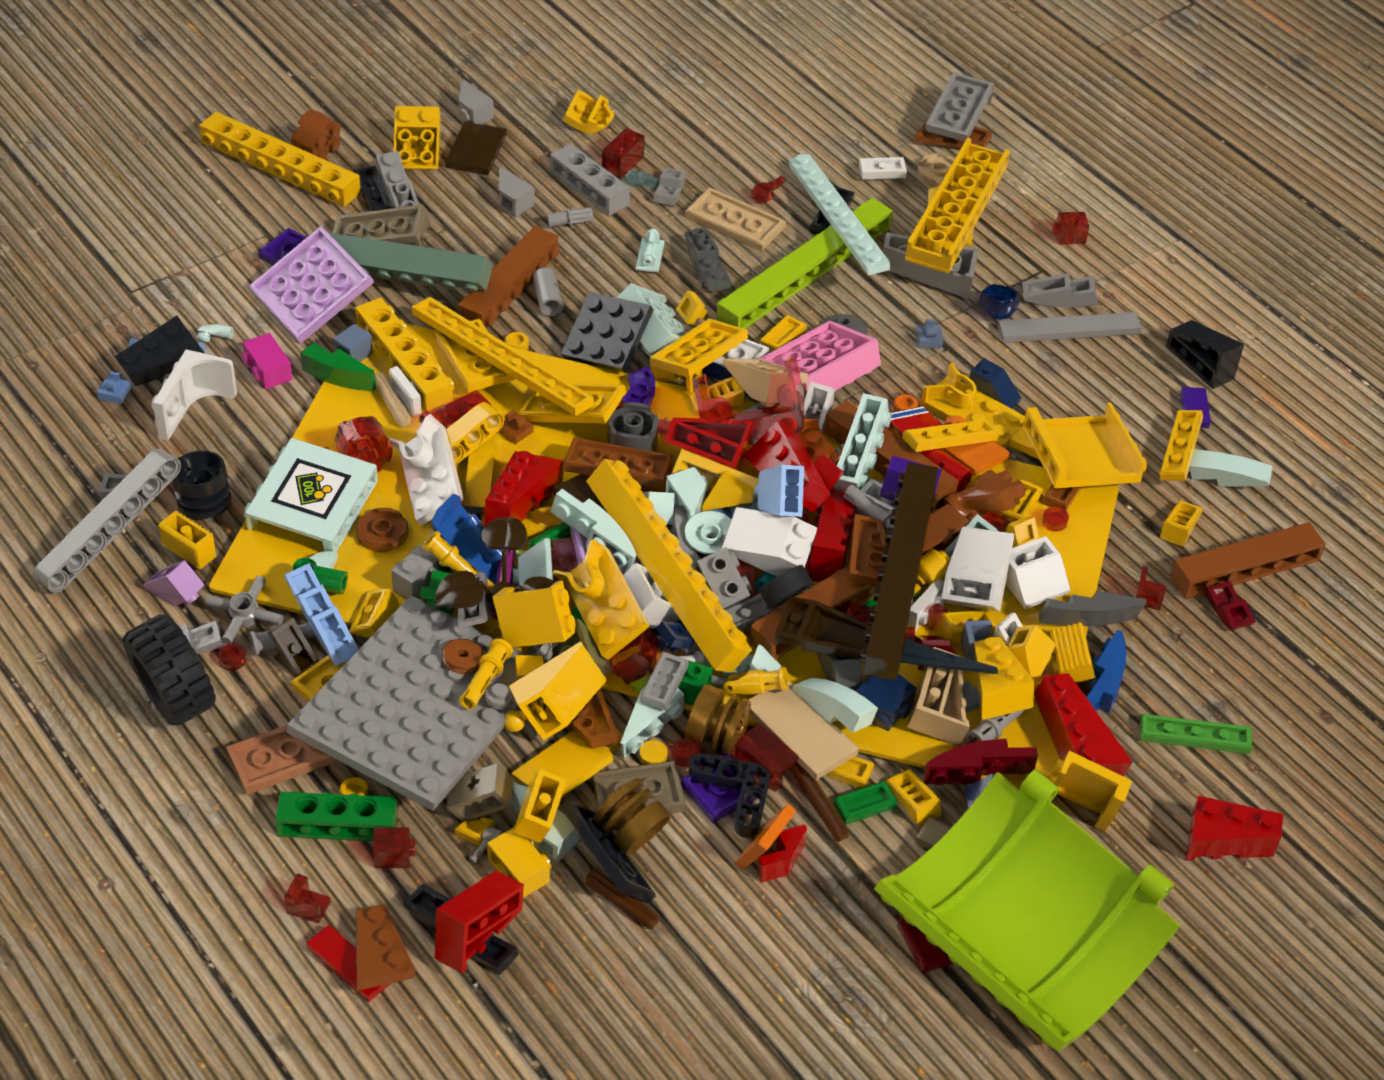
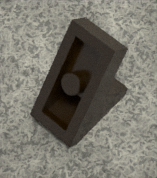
M288 618L268 632L269 637L279 651L274 656L275 660L295 677H298L319 662L294 618Z

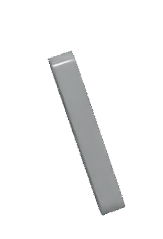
M162 449L151 451L35 567L33 572L35 581L53 593L64 590L179 474L181 469L180 461Z

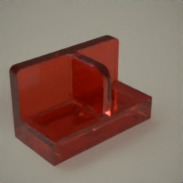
M760 724L742 736L735 745L734 759L758 763L770 771L769 788L774 792L782 786L784 772L794 765L799 758L798 754Z

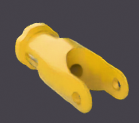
M780 667L779 670L773 671L755 669L742 672L741 674H733L728 677L727 682L724 684V691L728 694L756 695L764 694L768 690L781 689L783 692H786L789 689L786 667Z

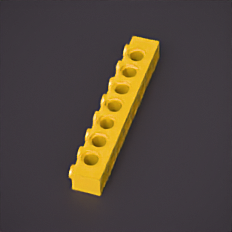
M217 111L199 125L201 143L342 207L347 206L361 193L360 176Z

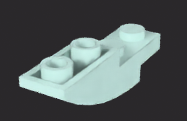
M563 489L556 493L550 512L588 538L587 548L592 539L607 547L620 571L625 573L634 564L637 554L629 538L616 521L591 499L582 503Z

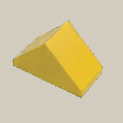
M725 471L703 503L702 510L708 511L751 503L756 498L754 489Z

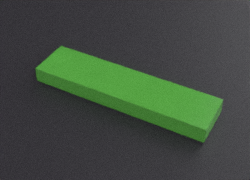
M1141 714L1139 719L1140 741L1251 754L1252 729L1249 726Z

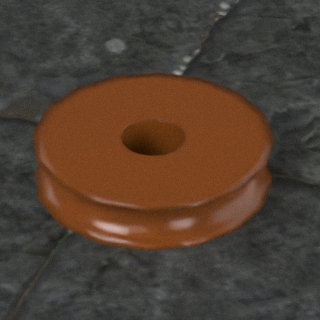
M454 639L445 644L442 662L452 672L470 674L479 669V661L484 652L480 645L474 641Z

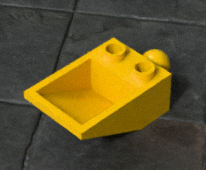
M581 641L509 685L521 710L514 709L505 714L504 726L507 730L511 732L520 731L528 719L544 741L568 726L606 682L605 676Z

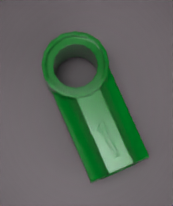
M300 558L294 562L293 570L309 563L320 585L323 584L326 592L344 594L347 587L348 572L317 566L316 562L310 558Z

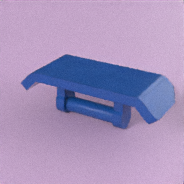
M452 494L437 509L431 521L432 529L434 532L439 531L441 533L440 537L451 546L455 545L459 550L458 554L479 572H485L486 578L496 585L498 560L501 559L502 549L493 550L485 546L482 541V530L484 527L478 521L479 518L476 514L469 515L461 505L460 496Z

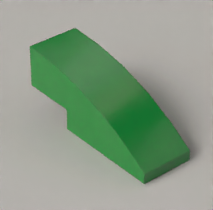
M314 342L300 352L302 370L315 378L355 390L374 391L376 389L375 371L341 349L331 353Z

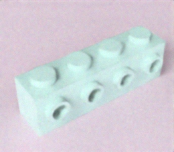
M863 393L837 464L843 470V475L834 485L835 490L846 491L851 485H855L861 490L869 481V469H874L876 464V449L881 448L884 441V427H889L892 413L888 412V399Z

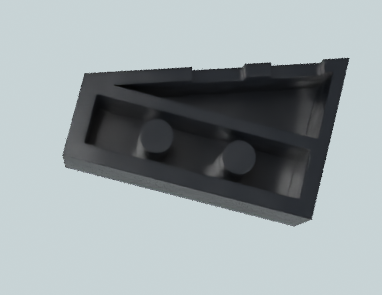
M176 315L114 357L133 384L139 386L164 378L166 374L171 373L175 362L180 360L185 350L204 353V351Z
M1190 320L1170 329L1166 348L1208 386L1215 389L1235 379L1244 344L1196 321Z

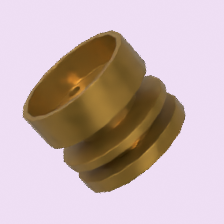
M705 684L692 708L684 736L688 740L703 745L709 736L712 735V749L717 751L723 743L722 753L730 756L746 731L751 701L743 699L737 708L738 696L732 695L725 705L723 704L724 690Z
M639 778L633 779L615 790L604 801L593 817L599 825L606 822L603 827L606 833L612 832L617 828L621 829L614 838V842L626 856L633 854L648 843L672 817L671 813L659 800L647 806L645 805L652 793L649 789L641 791L644 783Z

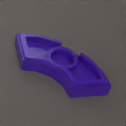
M649 367L627 375L630 389L619 403L621 408L623 404L628 402L642 403L649 407L652 404L655 396V378Z

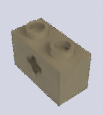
M498 763L464 774L448 793L446 808L462 822L511 806L513 777Z

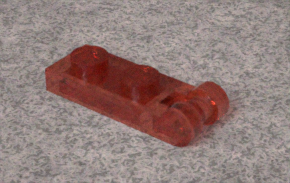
M476 390L432 412L424 411L419 416V422L422 424L425 417L431 414L447 429L479 403L486 402L490 405L491 403Z

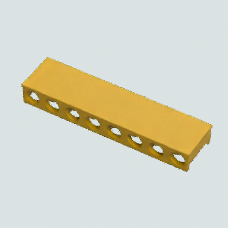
M971 138L966 139L907 242L905 261L947 274L950 273L1007 169L1010 150L1005 149L1004 153L972 144Z

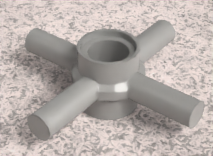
M262 576L255 578L248 593L239 592L233 595L230 600L209 594L206 596L205 605L229 611L232 618L221 638L224 643L231 644L240 627H250L257 620L277 625L283 622V615L259 609L255 601L266 583L265 578Z

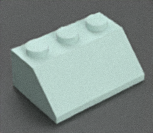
M550 538L543 539L518 557V568L513 569L514 585L519 584V586H523L528 578L537 576L553 580Z

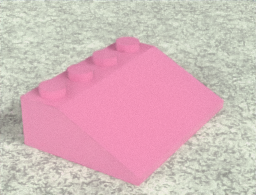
M832 321L820 325L760 358L808 373L805 398L810 381L834 388L835 393L837 389L854 382L855 379L870 373L881 365L877 339Z

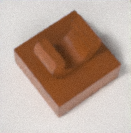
M513 409L505 415L504 424L498 432L514 444H517L533 433V424L527 421L524 416L517 414Z

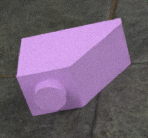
M184 560L160 569L142 586L147 591L176 606L182 603L188 605L199 597L198 591L204 584Z

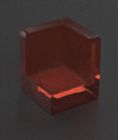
M1143 566L1136 597L1146 599L1144 607L1160 610L1166 586L1147 581L1148 567Z
M298 873L284 896L286 914L320 924L331 903L329 896L310 891L308 877Z

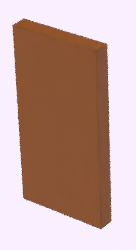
M575 437L564 459L562 471L591 476L604 459L619 460L628 467L629 474L640 485L664 489L673 456Z

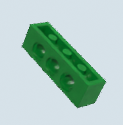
M280 791L275 818L278 837L394 843L398 818L397 797Z

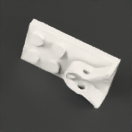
M431 414L425 417L420 428L417 430V437L404 444L402 441L393 438L388 440L400 452L415 520L421 526L433 519L437 509L452 494L460 496L461 502L464 500L446 428Z

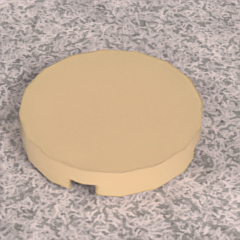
M938 154L927 155L919 161L917 168L918 177L927 185L937 187L942 183L955 159L948 155H944V157H938Z

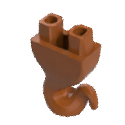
M989 470L980 475L968 489L946 496L943 499V506L951 505L971 522L977 514L979 515L977 511L1003 512L1016 507L1015 500L1025 496L1024 485L1020 480L1013 481L1011 474L1007 470L998 474Z

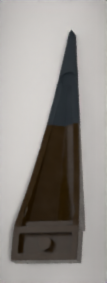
M790 596L774 636L776 643L802 647V651L861 658L862 647H868L869 644L864 642L867 625H872L818 601ZM905 638L900 663L998 674V668L995 666L950 654Z

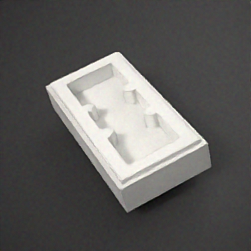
M398 366L390 368V382L403 405L414 417L422 414L421 396L417 392L415 384L412 381L409 382Z

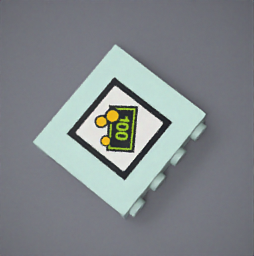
M291 438L287 446L282 447L279 459L275 465L270 466L264 483L259 484L253 501L249 502L245 507L244 517H246L247 529L252 530L259 520L323 541L324 552H337L378 482L377 465Z

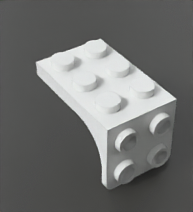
M185 350L180 360L175 362L170 376L163 381L160 392L152 400L151 406L155 413V427L158 430L159 439L169 441L187 409L197 399L211 395L235 398L237 389L233 362L231 360Z

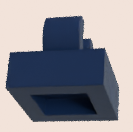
M661 621L656 628L662 636L657 643L662 652H666L668 648L672 653L677 652L679 648L689 649L695 641L680 622Z

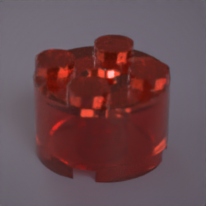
M357 417L339 424L338 432L335 436V447L338 453L377 465V473L383 469L382 466L386 461L389 463L392 458L393 448L382 425L375 417Z

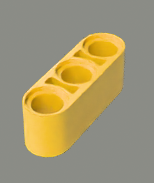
M486 402L479 403L446 429L455 464L462 461L502 428L504 417Z

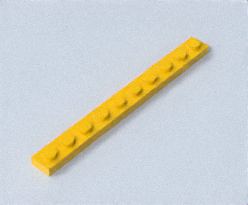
M429 297L412 306V315L572 415L577 416L594 406V397L435 299Z

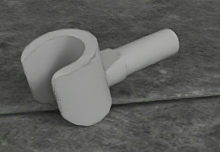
M492 827L486 828L480 846L469 860L475 864L484 851L487 850V842L500 836L502 831Z

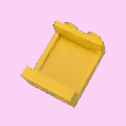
M1071 751L1067 753L1064 760H1057L1052 773L1047 777L1059 788L1058 795L1098 813L1099 816L1095 827L1104 832L1125 802L1132 780Z

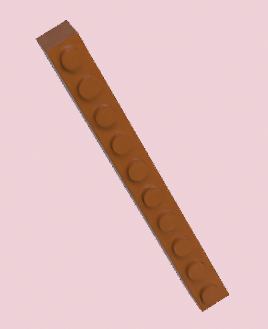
M949 504L934 510L929 517L922 555L931 549L945 551L960 534L962 527H966L970 523V520ZM848 566L843 569H838L827 579L817 582L814 587L798 594L796 597L818 601L848 615L874 597L876 586L847 580ZM787 603L783 606H778L773 612L757 619L751 625L750 644L756 649L758 645L763 646L775 660L797 647L775 642L774 634Z

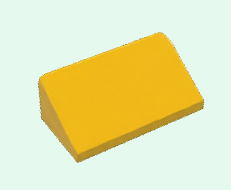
M389 588L368 592L349 632L354 635L371 638L396 610L399 601Z

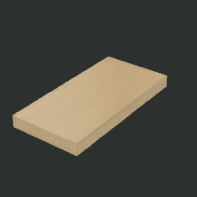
M710 187L685 210L686 218L760 251H763L786 227L785 220Z
M790 681L789 689L786 692H783L781 689L768 690L764 694H758L749 699L751 701L749 715L815 780H818L858 755L859 748L837 726L825 720L793 691L794 685Z

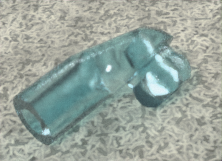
M642 170L629 171L626 174V181L629 185H648L654 189L659 186V178Z

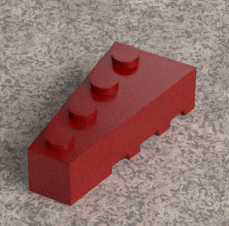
M515 451L485 499L484 527L491 521L501 517H514L523 521L527 517V512L535 511L539 507L540 501L543 499L548 500L552 496L553 487L563 482L564 471H562L564 460L534 455L528 451Z

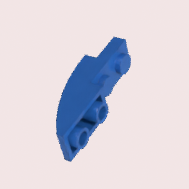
M1117 630L1112 639L1109 637L1106 639L1102 647V655H1096L1092 662L1095 678L1091 679L1090 693L1086 698L1096 712L1101 709L1109 713L1120 689L1126 665V644L1123 632Z

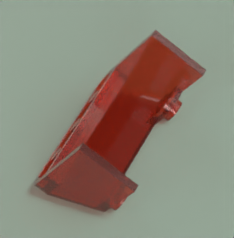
M794 356L785 361L789 383L785 384L779 391L780 405L733 414L731 403L726 398H710L705 374L692 379L700 418L752 420L756 422L757 425L749 445H754L777 421L796 434H800L804 428V391L797 357Z

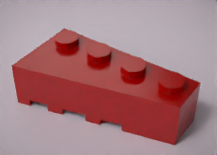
M778 421L743 455L760 472L778 465L804 466L803 507L812 513L830 496L798 434Z
M831 489L829 491L830 496L818 507V513H821L820 517L816 516L814 526L817 527V531L810 549L812 554L808 555L805 569L810 570L809 576L814 582L823 581L833 575L838 569L844 568L856 508L851 502L843 498L844 494H846L845 491Z
M1070 674L1044 675L1034 693V697L1059 758L1064 760L1067 753L1071 751L1124 777L1132 764V760Z

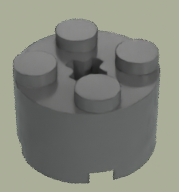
M628 402L623 404L622 408L614 410L608 420V443L654 452L658 445L659 418L657 414L651 412V408L642 403Z

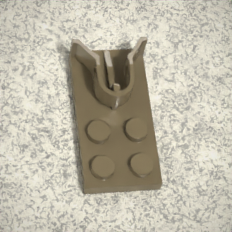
M422 204L340 215L336 217L332 233L422 247L420 235L430 226L431 221Z

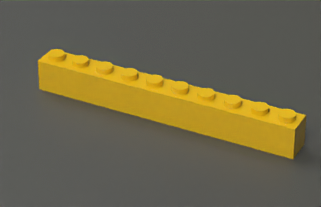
M604 459L586 482L608 514L625 532L633 545L637 557L646 567L648 573L656 582L714 670L733 673L752 651L746 642V636L737 629L733 623L732 616L723 609L719 603V597L707 586L705 577L696 570L692 564L693 560L691 557L684 553L679 545V540L666 527V521L657 514L653 508L654 504L652 501L645 497L641 491V485L629 474L628 467L619 460Z

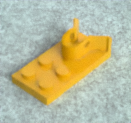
M707 319L650 357L651 372L655 380L674 382L685 376L687 391L692 393L693 386L703 377V368L748 339V331L744 328Z
M954 362L949 364L947 376L938 385H927L922 391L920 407H924L927 411L943 420L955 415L961 416L967 422L986 419L999 432L998 440L995 442L1004 448L1009 445L1010 438L1023 427L1024 415L978 391L971 379L960 374Z
M681 449L672 472L674 474L695 467L699 474L706 478L708 483L706 493L709 494L725 471L754 489L758 485L759 480L757 477Z
M595 539L589 542L584 561L570 573L559 570L552 572L554 576L565 582L602 657L607 660L650 627L610 550Z

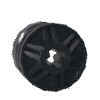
M194 451L177 458L181 463V469L179 474L172 480L179 511L186 517L193 519H207L224 512L230 506L232 496L223 458L211 451Z

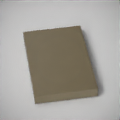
M675 761L601 771L591 777L598 809L615 790L633 779L639 778L644 783L641 791L649 789L652 793L645 803L646 806L659 800L671 814L686 812V802Z

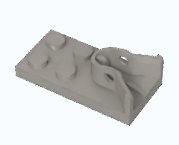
M953 72L926 123L925 131L965 142L970 137L984 107L991 104L994 83Z

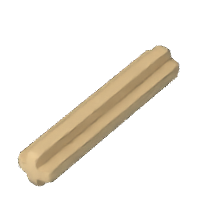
M382 372L379 375L375 374L376 387L400 428L409 427L411 425V417L388 377Z

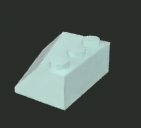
M630 283L616 297L651 305L654 309L640 340L643 344L641 348L648 356L651 357L687 333L682 324L672 318L676 314L672 308L664 304L667 301L664 295Z

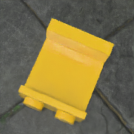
M563 580L557 581L551 587L515 592L514 587H507L492 596L503 640L507 641L512 648L565 642L575 633V619L570 613L568 605L569 594L564 588Z

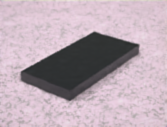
M566 800L560 808L618 890L650 903L656 897L655 892L629 856H626L614 842V835L611 832L606 833L604 831L605 823L599 825L593 817L596 812Z

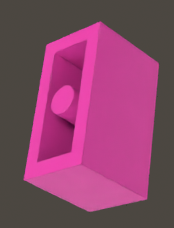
M270 333L243 342L244 352L241 353L243 363L246 367L249 366L251 368L255 381H260L265 390L292 380L291 362Z

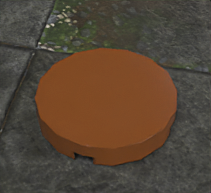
M391 508L373 509L372 513L363 514L356 523V537L359 543L366 549L375 552H387L397 549L408 538L407 520L402 517L399 511Z

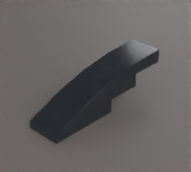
M422 883L406 899L403 905L410 913L436 933V910L442 904L451 900V898ZM492 934L484 942L487 948L481 954L475 952L470 958L500 976L519 954L517 947Z

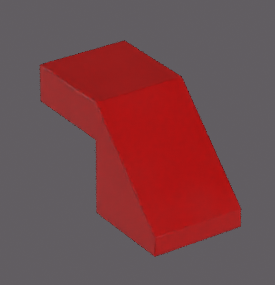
M805 824L782 830L777 837L776 849L778 852L759 857L757 874L761 883L790 874L805 847L807 835Z

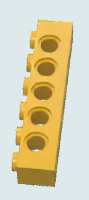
M380 297L355 307L357 326L370 333L372 345L391 368L398 366L409 382L412 381L415 384L417 392L421 396V405L426 412L453 402V390L455 388L452 379L449 376L446 377L439 363L432 360L425 347L422 348L415 334L410 333L404 321L395 315L391 305H387Z

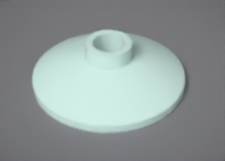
M704 511L695 514L688 520L685 526L687 543L695 551L705 555H711L721 550L731 519L727 515L716 511Z

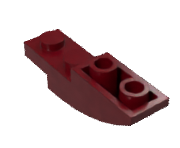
M992 739L965 744L950 749L926 762L923 783L970 785L979 781L982 774L993 773L995 775L999 772L1000 774L1023 775L1031 773L1035 770L1037 763V748H1008L1007 739Z

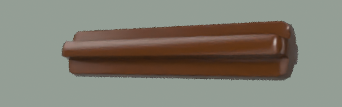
M591 870L585 878L587 886L646 928L653 929L658 924L660 917L658 913L635 897L620 892L616 885L600 872Z

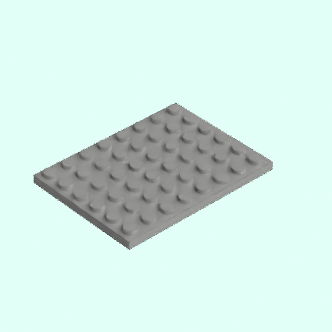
M411 595L287 724L286 732L434 811L505 727V714L510 710H520V707L513 696L512 702L506 708L501 710L493 709L487 704L485 693L474 710H467L460 705L459 699L477 671L470 674H459L446 668L442 662L445 644L454 639H468L480 645L484 654H487L489 644L496 638L472 626L459 628L457 618L435 607L427 606L426 602ZM513 648L512 656L503 664V671L499 675L494 676L489 685L500 683L509 687V685L516 682L515 655L527 654Z

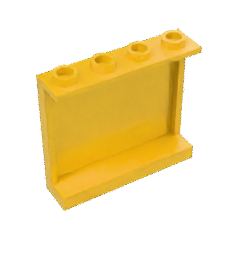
M1107 403L1105 415L1042 419L1037 407L1027 408L1023 429L1054 488L1141 482L1143 472L1146 471V459L1142 457L1136 442L1129 435L1128 428L1124 426L1119 413L1115 411L1111 403Z

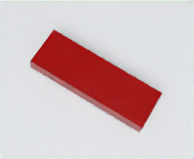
M328 924L306 942L307 949L356 991V947ZM390 984L362 989L356 992L369 1003Z

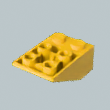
M395 106L394 151H398L404 169L438 170L441 140L440 107Z

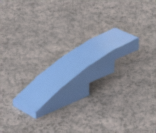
M308 563L285 574L284 578L297 603L335 667L347 662L358 651V648L337 607L333 606L323 584L320 585L310 564Z

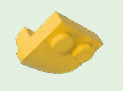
M578 89L562 121L583 133L593 134L605 129L614 117V111L610 110L608 107L609 101L601 94L596 100Z

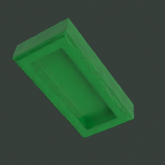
M883 781L835 797L833 805L844 823L848 825L897 808V801L886 782Z

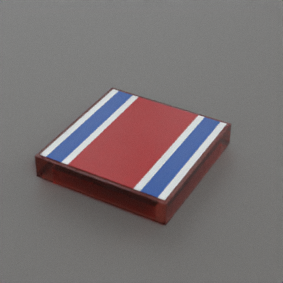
M924 406L892 412L891 422L887 428L906 442L902 438L905 430L941 426L943 424Z

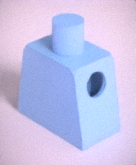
M778 465L761 471L759 473L758 485L754 489L755 496L758 498V509L778 516L802 517L804 466Z

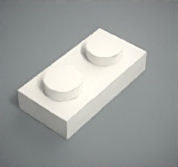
M903 157L860 158L859 160L862 179L906 178L907 170Z
M943 580L934 581L912 605L907 628L915 632L922 624L928 623L932 613L937 608L940 609L944 605L945 601L941 599L944 586Z

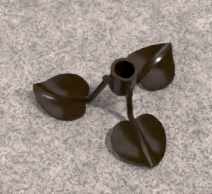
M501 517L488 523L482 530V541L486 547L493 550L502 549V581L493 587L492 593L483 581L476 582L474 573L470 571H457L446 576L440 583L435 596L436 607H473L480 603L485 592L488 596V601L493 602L495 609L492 596L503 588L512 587L507 582V549L519 550L525 545L527 531L524 524L514 517ZM531 577L524 582L523 586H517L514 591L520 592L549 588L555 582L547 577Z

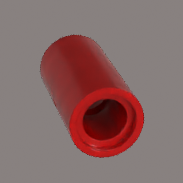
M940 448L921 452L922 455L958 480L957 492L965 489L970 483L973 472Z

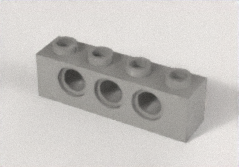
M572 144L550 154V172L606 215L610 216L629 206L630 187Z

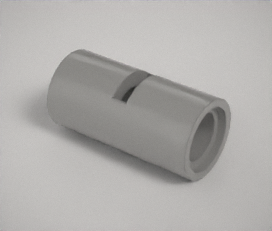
M547 267L536 270L532 279L540 312L545 316H556L563 310V302L554 270Z

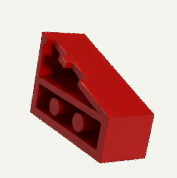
M1197 796L1190 819L1186 861H1193L1195 857L1209 856L1214 860L1230 855H1238V858L1274 857L1282 837L1284 814Z

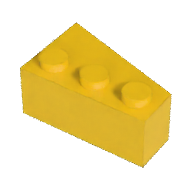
M1000 636L974 642V661L998 668V674L974 672L982 720L1033 708L1034 680Z

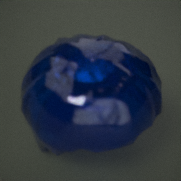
M991 284L980 292L979 305L986 316L995 320L1007 319L1017 310L1019 296L1017 291L1009 286Z

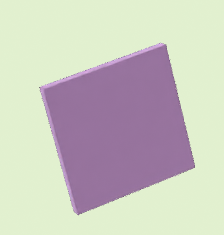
M320 226L250 284L249 288L301 344L371 286L374 280Z

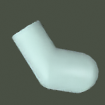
M219 324L200 326L197 330V339L201 342H209L210 335L232 339L234 328Z

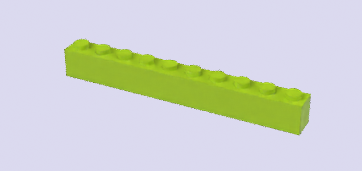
M874 198L862 203L852 211L873 240L891 228L893 210ZM830 225L826 230L816 234L805 244L800 245L798 249L789 255H785L776 264L769 266L767 270L753 277L751 281L742 287H738L727 297L722 298L717 303L716 321L746 329L853 254L832 225Z

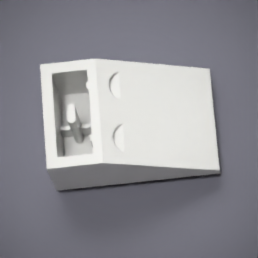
M962 527L946 571L941 599L950 605L1000 612L1015 534Z

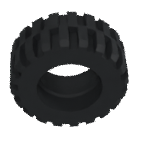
M157 615L125 633L122 642L128 660L148 697L169 724L180 726L213 707L216 695L210 683V678L196 651L189 643L188 638L169 615Z

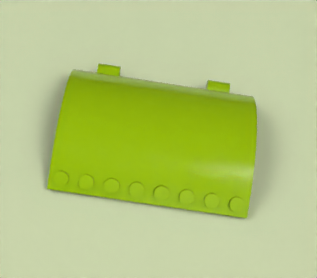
M1037 769L1025 778L1020 786V790L997 772L965 814L928 852L898 875L892 874L881 879L874 890L881 895L882 900L886 904L894 906L903 914L904 919L909 924L920 929L930 943L939 946L946 952L954 964L963 967L971 974L972 979L978 985L988 989L999 1004L1008 1007L1014 1012L1023 1025L1032 1028L1039 1034L1042 1041L1048 1047L1060 1052L1084 1034L1120 999L1179 929L1181 924L1158 906L1171 892L1175 884L1151 864L1140 875L1134 872L1051 802L1057 795L1059 788Z

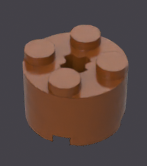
M313 109L308 110L301 116L297 122L300 124L298 131L293 130L291 145L324 160L331 151L335 152L339 149L341 145V140H339L340 123Z

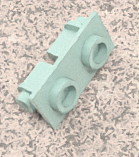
M650 229L646 233V238L641 240L636 270L659 272L665 241L660 240V234L656 229Z

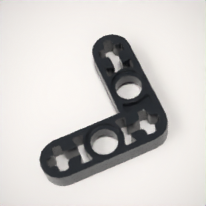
M699 753L691 757L689 761V775L694 781L741 790L735 814L734 830L739 836L744 838H751L757 835L760 830L770 784L769 769L762 764ZM700 765L705 766L703 770H699ZM714 767L717 768V773H713ZM732 769L736 771L737 775L727 777L722 774V771ZM755 776H761L758 787L753 786ZM749 796L757 797L760 800V802L758 804L751 805L748 804L745 801V799ZM746 814L752 815L749 826L744 825Z

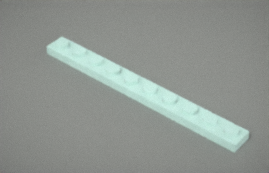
M800 154L788 159L792 172L866 274L869 276L890 270L889 260L810 154Z

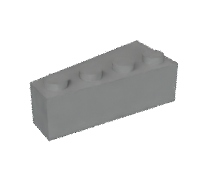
M887 232L883 247V254L890 262V270L887 271L969 299L979 248L964 246L950 273L947 274L905 261L907 242L910 236Z

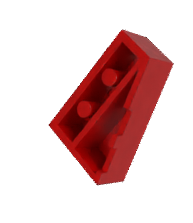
M673 417L664 441L739 470L744 458L743 455L746 453L757 423L752 420Z
M496 870L437 908L435 916L434 959L463 974L468 968L466 962L475 952L481 954L487 948L484 942L494 932L499 935L522 910L524 884Z

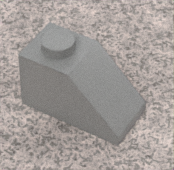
M463 80L459 95V118L463 122L477 124L487 122L494 118L493 99Z

